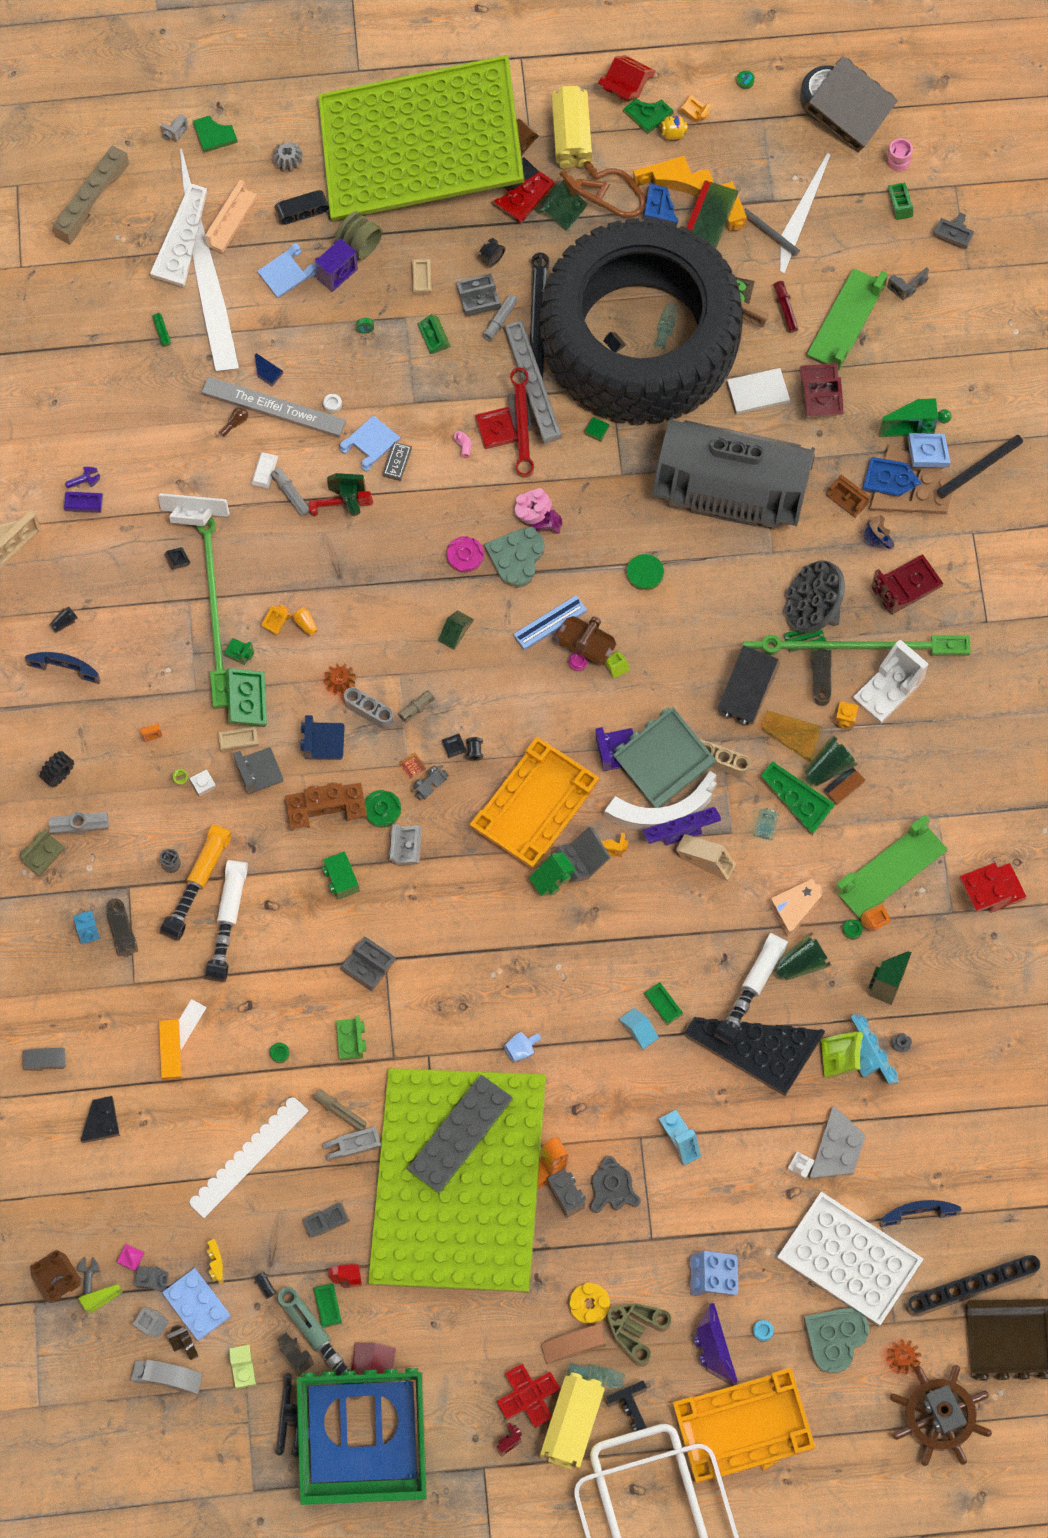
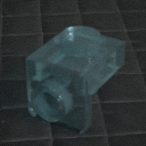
M770 808L760 809L754 836L772 841L779 813Z

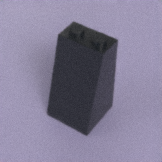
M743 645L717 708L718 711H721L720 715L729 719L732 716L736 717L739 723L747 726L749 723L754 725L780 666L779 659Z

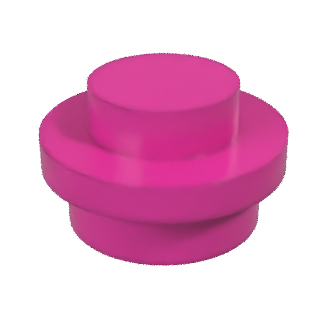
M578 653L572 654L569 658V666L575 671L584 670L588 664L587 658Z

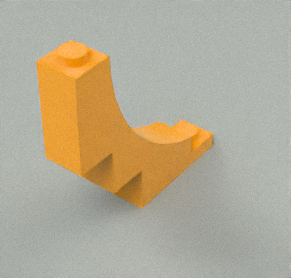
M685 156L633 170V180L637 185H644L652 181L654 185L685 192L697 198L704 182H711L704 202L719 214L726 224L728 231L740 230L746 226L747 216L733 182L715 186L709 169L691 173Z

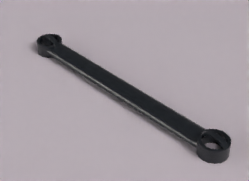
M539 252L534 254L531 259L533 276L530 345L543 380L544 349L542 343L545 340L541 339L540 326L543 325V322H540L541 308L544 307L542 305L543 293L547 289L545 286L547 283L549 257L545 253ZM536 259H538V266L534 264ZM542 259L547 262L544 266H542Z

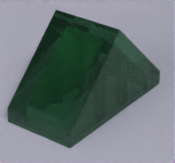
M457 610L447 617L438 642L455 650L474 619Z

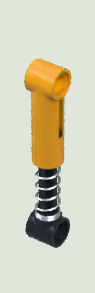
M216 824L211 826L206 842L186 880L188 883L187 889L183 891L184 895L180 897V903L176 904L177 909L163 921L160 934L180 941L186 928L184 923L186 921L185 917L188 915L189 909L192 908L191 905L195 902L196 895H199L198 891L204 889L223 849L228 846L232 836L231 830Z

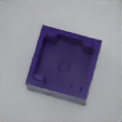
M341 238L335 241L334 245L319 258L315 259L317 280L331 292L335 291L358 270L356 251Z

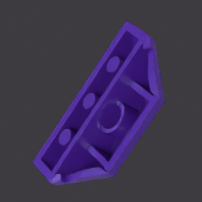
M711 1303L696 1329V1335L693 1336L695 1345L700 1347L702 1355H699L702 1367L706 1366L708 1373L734 1386L737 1385L738 1380L715 1303Z

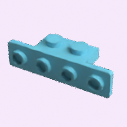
M853 1014L851 1016L859 1032L863 1033L860 1048V1072L862 1076L868 1077L881 1069L889 1084H897L899 1082L897 1079L898 1074L887 1061L888 1056L885 1051L880 1049L877 1044L878 1038L868 1028L869 1023L867 1019L861 1014Z

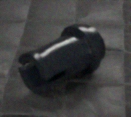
M262 1272L254 1277V1283L259 1286L265 1299H269L277 1291H275L270 1283L269 1275Z

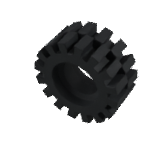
M58 751L54 753L53 757L49 758V761L45 762V766H42L39 777L49 786L56 787L71 773L70 770L73 769L74 760L63 751Z

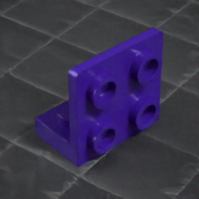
M603 727L595 728V739L603 772L623 768L613 754L616 753L615 749L622 743L626 745L631 741L630 737L634 734L632 728L604 733Z

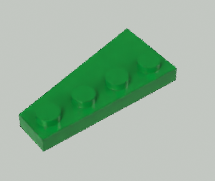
M773 761L761 775V779L812 836L835 807L832 801Z

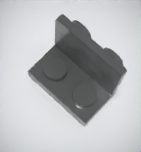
M270 747L247 756H242L241 751L233 753L248 795L284 781Z
M588 827L571 844L558 846L554 850L555 853L564 852L576 869L571 875L573 882L589 879L611 858L593 827Z

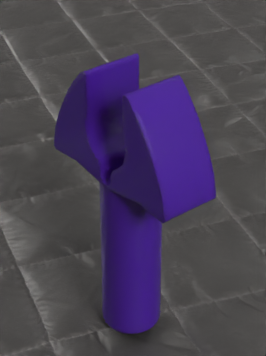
M83 467V475L66 481V487L71 488L84 482L90 483V486L93 487L100 480V474L90 477L91 474L98 472L97 468Z

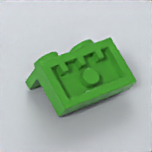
M359 1015L355 1016L356 1019L336 1021L340 1061L362 1059L363 1052H367L366 1040H362L361 1033H365L364 1021H360Z

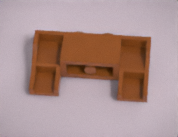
M332 782L321 787L316 785L304 789L302 793L285 795L291 831L302 827L310 828L308 817L347 811L348 821L361 817L367 818L361 783L342 786V783Z

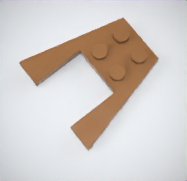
M889 444L885 459L908 463L913 471L920 472L918 478L922 484L915 487L912 501L875 492L870 511H905V513L915 511L925 514H947L953 492L941 499L937 495V490L954 479V477L935 467H913L909 453Z

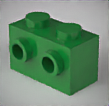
M345 851L323 859L324 866H322V871L325 878L329 877L331 881L328 885L332 895L336 894L339 900L360 892L359 884Z
M564 852L551 854L529 879L541 896L548 894L552 896L560 890L559 887L562 884H565L572 878L571 875L576 869Z

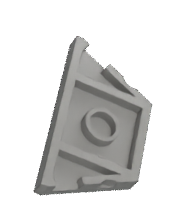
M835 1106L832 1107L809 1179L814 1180L820 1177L829 1178L836 1177L837 1175L854 1174L866 1135Z

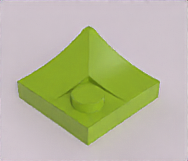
M862 1032L845 1033L821 1039L825 1078H833L860 1070Z

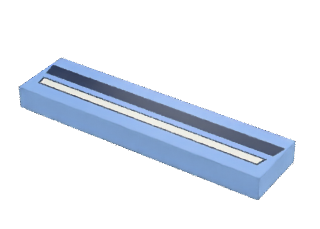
M574 596L516 632L514 637L525 651L559 630L566 618L572 616L580 617L587 612V609L579 598Z

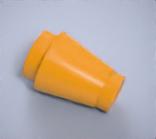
M303 607L293 614L294 622L309 636L318 631L309 610Z

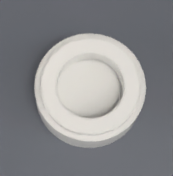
M336 394L327 395L323 400L324 409L329 413L338 412L342 407L341 398Z

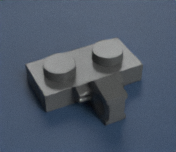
M959 212L956 221L951 220L950 222L941 218L933 236L967 249L974 231L966 228V225H964L966 214Z

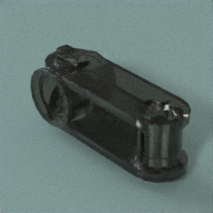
M820 648L812 650L811 655L813 699L818 706H826L830 702L832 693L831 650ZM820 693H824L825 698H821Z
M117 898L109 900L106 906V917L114 940L118 957H128L138 952L136 938L132 932L123 902Z

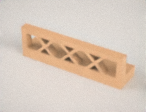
M239 180L205 235L207 247L222 254L257 199V194L246 190L244 181Z

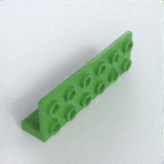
M857 269L852 270L809 349L808 357L824 364L837 363L838 370L840 371L886 285L888 273L881 271L878 277H873Z
M923 815L914 822L907 834L855 874L850 872L836 883L835 892L859 919H861L864 911L882 903L947 852V847L928 827L930 819L926 815Z

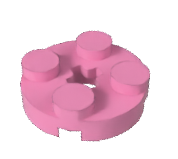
M541 488L520 494L516 498L515 514L520 521H524L526 524H536L545 518L544 514H546L547 510L550 512L552 507L551 499Z

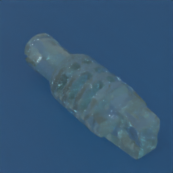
M667 303L657 327L658 336L654 347L659 348L662 346L661 349L665 350L668 337L673 334L677 322L678 304Z
M571 1362L569 1364L568 1376L573 1372L581 1375L587 1381H590V1379L602 1382L601 1385L604 1387L623 1388L625 1374L592 1364L588 1365V1367Z

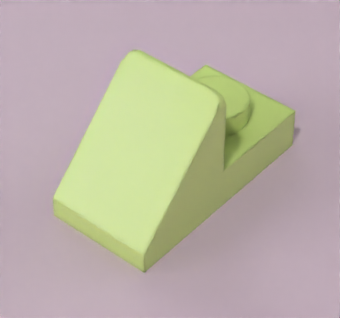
M250 1345L229 1348L235 1388L256 1386Z

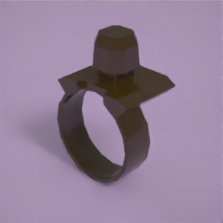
M179 1325L172 1327L171 1333L167 1336L174 1352L185 1347L190 1361L198 1358V1353L186 1326L183 1328Z

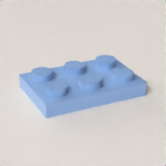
M195 1268L162 1292L198 1342L231 1318V1315Z

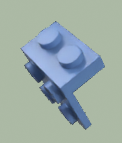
M702 1251L690 1255V1287L692 1296H700L707 1293L733 1296L738 1294V1259L736 1255Z

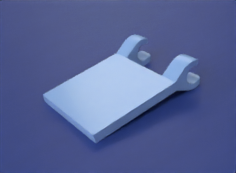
M297 243L257 271L277 298H280L306 279L316 275V266L314 264H310L302 271L292 258L301 254L300 246Z
M373 415L348 439L341 442L340 451L347 453L355 445L368 456L362 461V469L368 471L393 446L394 442L400 440V437Z

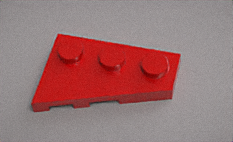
M539 172L527 179L516 189L506 192L507 194L503 197L493 200V204L521 224L551 190L555 182L542 172Z

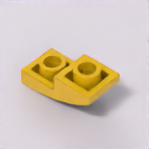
M215 1239L207 1242L209 1248L206 1251L211 1260H216L209 1263L211 1270L208 1272L213 1282L217 1280L219 1285L224 1284L223 1261Z

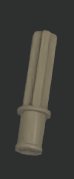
M319 1089L314 1095L313 1099L326 1107L328 1112L332 1111L358 1131L366 1127L367 1122L340 1104L336 1097L329 1096L322 1089Z

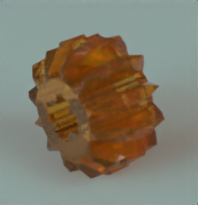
M336 663V668L330 666L329 672H325L326 679L324 684L328 685V691L333 690L334 695L341 692L343 696L345 690L355 687L354 680L356 675L353 674L351 667L347 669L345 663L342 667H339V664Z
M900 1339L899 1345L893 1342V1349L888 1348L887 1350L890 1356L886 1358V1361H893L889 1367L890 1369L895 1366L898 1367L896 1370L897 1374L903 1369L904 1375H907L908 1368L914 1372L916 1369L914 1365L919 1366L921 1363L917 1359L921 1357V1353H915L918 1346L915 1345L911 1348V1340L905 1345L904 1340ZM901 1354H902V1355L907 1354V1355H908L907 1359H902V1360H901V1359H900Z

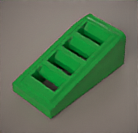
M906 183L888 185L896 220L913 217V205Z

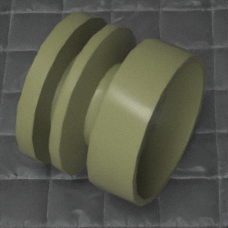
M354 211L339 226L335 241L341 238L356 251L357 257L363 260L375 250L381 240L383 230L372 221L368 222V219L359 212Z

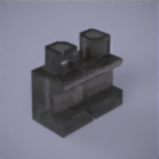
M286 1332L277 1339L284 1360L298 1377L314 1365L312 1357L307 1350L300 1353L301 1347L297 1338L292 1340Z

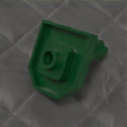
M335 473L328 476V489L341 494L350 515L358 516L361 513L357 502L358 492L367 491L364 475Z

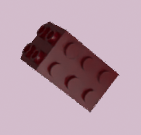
M923 554L885 575L879 569L876 570L872 582L873 592L880 596L884 608L892 614L943 586L942 580Z

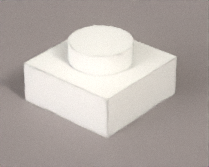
M207 769L190 778L199 796L216 788Z

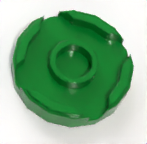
M637 555L628 564V581L639 590H652L659 586L663 580V564L653 555Z
M377 790L369 794L365 799L367 818L365 819L371 825L385 828L398 821L401 815V803L393 792Z

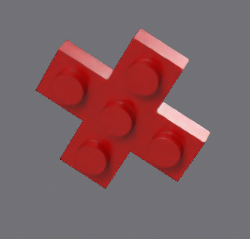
M523 1363L506 1372L505 1376L514 1392L497 1401L506 1420L523 1411L526 1412L534 1428L551 1420L552 1415L544 1400L561 1391L551 1371L532 1381Z

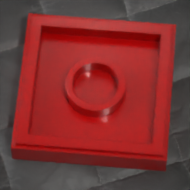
M509 407L475 415L485 449L518 442L517 431H515Z

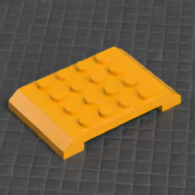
M536 737L527 748L526 754L495 795L470 823V827L534 869L592 794L600 778L550 744Z
M792 1368L772 1373V1375L694 1398L692 1396L673 1402L685 1447L694 1444L708 1446L715 1455L721 1477L816 1449ZM696 1449L687 1452L696 1484L717 1479L711 1457L705 1450Z

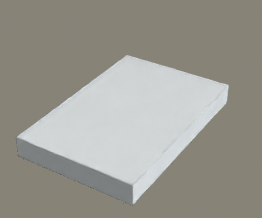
M780 368L727 380L736 415L790 403Z

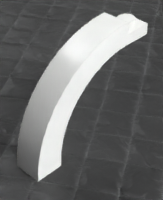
M710 771L690 796L676 804L662 808L638 807L615 796L605 809L604 818L620 826L643 831V829L702 811L711 801L712 793L710 792L717 785V775Z

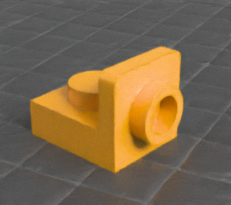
M281 604L271 606L261 626L279 635L288 618L292 617V614L288 612L289 609Z
M840 701L835 725L843 729H853L859 705Z
M621 833L620 843H616V841L611 839L601 840L610 856L622 857L623 851H627L628 840H625V833Z

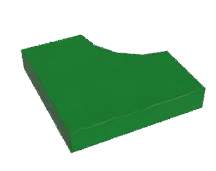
M636 98L623 111L647 135L657 128L666 117L674 114V110L662 99L655 103H646Z
M210 115L193 120L204 153L238 143L232 125L218 124L212 120Z

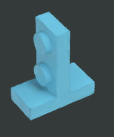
M677 1110L659 1118L661 1126L677 1149L683 1165L701 1157L695 1132L693 1129H688Z

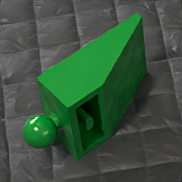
M936 398L917 399L882 417L879 437L908 436L909 433L934 434L937 421L946 424L950 422L952 414L947 409H941L938 412Z

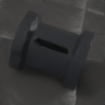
M479 737L466 739V744H468L466 759L470 761L482 760L481 744H483V739Z

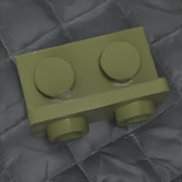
M45 829L35 836L34 842L30 846L22 850L20 859L27 868L40 877L65 850V846L53 838L49 831Z

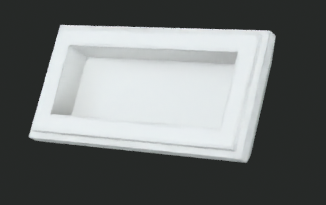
M260 452L251 485L269 489L272 480L271 472L275 470L278 460L277 455Z

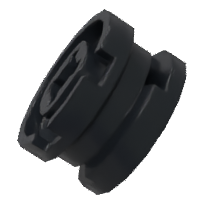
M495 238L489 239V243L487 245L484 244L480 249L481 255H478V258L486 261L489 267L496 265L506 250V247L499 245Z

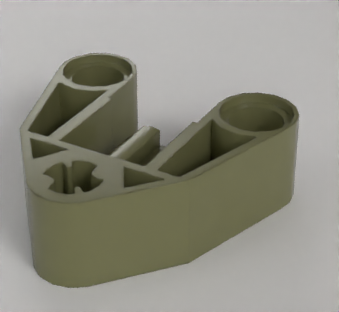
M637 1303L612 1307L608 1312L607 1322L615 1343L636 1366H646L651 1357L650 1349L622 1329L639 1338L643 1335L646 1328L630 1319L629 1317L631 1316L646 1326H650L659 1332H665L671 1325L670 1313L666 1310ZM620 1314V1319L614 1321L612 1315ZM658 1317H665L668 1323L659 1325L656 1319ZM637 1352H645L647 1358L639 1360L636 1357Z

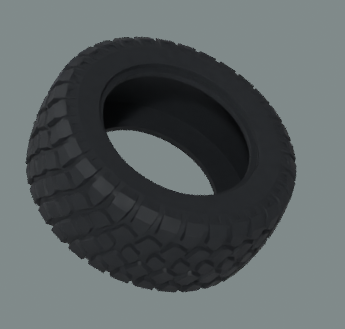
M639 218L626 219L625 223H621L618 220L608 223L606 228L601 225L591 230V235L584 234L575 240V246L570 245L562 253L563 258H558L552 268L554 273H550L545 286L547 289H545L542 298V305L544 307L541 308L540 322H543V325L540 326L541 339L545 340L542 345L545 356L549 357L547 362L551 372L556 373L554 377L561 388L566 387L565 392L573 400L579 399V405L588 411L594 409L596 415L606 419L608 416H611L613 421L625 423L626 420H630L631 424H644L645 421H649L650 424L661 423L664 421V418H667V420H670L671 417L676 419L681 417L682 413L688 414L697 409L699 404L703 405L713 396V393L718 391L729 375L741 341L743 320L741 295L735 275L732 274V269L726 259H722V254L714 246H709V241L700 235L694 236V231L683 226L677 228L675 223L668 221L658 223V219L645 218L644 221H639ZM628 286H651L665 290L679 298L693 314L698 327L682 346L672 352L657 357L636 358L616 353L600 343L589 330L585 318L598 300L614 290Z

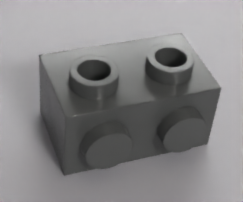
M564 1168L548 1177L547 1184L568 1218L585 1208L584 1201L586 1197L582 1190H577L574 1185L576 1180L572 1173H567Z

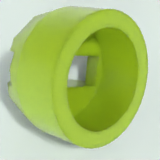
M178 769L173 773V781L176 784L183 785L187 782L188 774L185 770ZM185 775L186 778L176 781L177 777Z

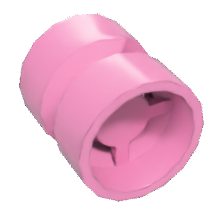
M899 138L890 144L887 164L894 171H904L910 165L913 147L908 140Z

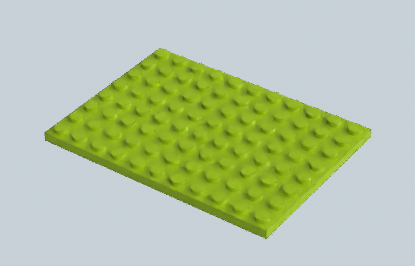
M508 55L318 94L330 217L332 221L345 219L354 211L366 215L525 182Z
M389 1068L369 1285L530 1293L546 1074ZM483 1075L512 1096L513 1100L439 1194L409 1172L407 1168L479 1076Z

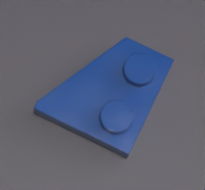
M650 184L643 218L658 219V222L668 221L677 225L679 220L675 216L674 205L670 200L668 188Z

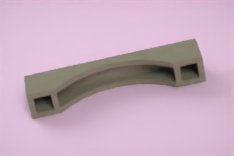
M113 145L109 148L54 223L53 230L56 238L69 245L72 244L80 233L83 223L97 198L109 184L120 178L128 167L129 161L126 152Z

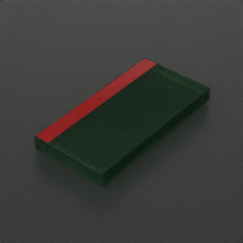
M705 180L686 228L694 231V236H702L709 241V246H714L717 249L738 196V190Z

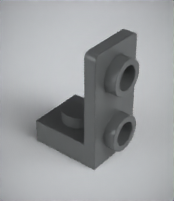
M926 267L908 285L902 278L893 274L888 280L887 288L902 300L908 296L911 297L916 292V288L919 285H924L929 279V269Z

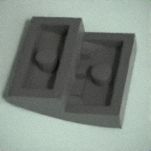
M491 273L456 282L466 316L501 308Z
M364 936L353 949V953L342 964L340 970L370 991H373L391 968L396 957Z

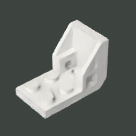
M899 640L880 665L879 672L853 697V701L878 723L882 724L919 687L925 679L929 664L903 641Z

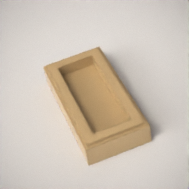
M430 259L412 260L414 295L432 294Z
M256 726L218 732L221 752L259 746Z

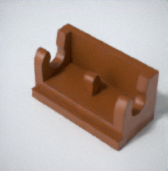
M842 474L830 486V491L827 493L828 498L854 518L863 511L870 499L868 494Z

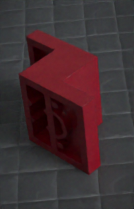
M837 363L800 366L802 399L806 407V418L843 415L841 377H838Z

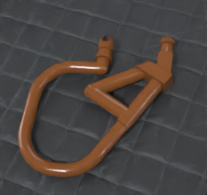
M584 162L585 169L596 180L614 174L628 182L640 199L639 208L631 212L621 211L602 200L610 186L608 182L578 178L575 181L572 176L567 174L566 170H562L559 173L571 194L576 195L577 193L619 217L634 218L645 210L646 197L632 177L623 170L608 168L597 173V169L594 168L591 162ZM581 187L600 189L595 196Z

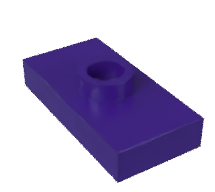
M65 492L64 511L102 513L103 493Z

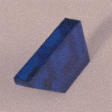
M255 354L258 378L273 386L283 375V370L259 354Z

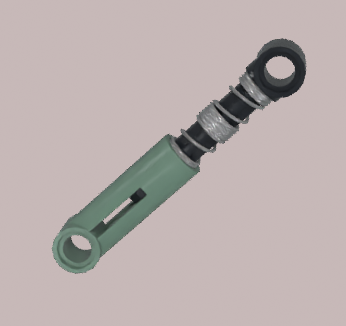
M292 1287L281 1289L278 1294L280 1306L313 1350L322 1353L323 1359L327 1360V1365L338 1376L343 1375V1371H350V1367L347 1368L344 1364L342 1356L335 1352L334 1346L330 1345L332 1339L300 1298L297 1291ZM286 1295L294 1296V1300L291 1303L283 1301ZM296 1308H298L303 1317L306 1319V1323H304L299 1314L296 1312ZM354 1396L349 1398L353 1400H358L363 1396Z

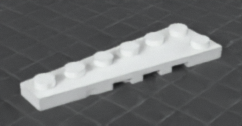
M189 184L151 270L150 276L152 278L185 287L207 196V188Z

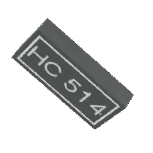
M394 442L383 477L398 481L402 480L412 446Z

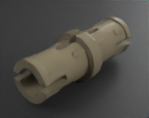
M427 690L416 700L413 699L410 702L411 704L398 713L400 718L405 723L408 722L414 715L421 713L425 706L434 701L435 697Z

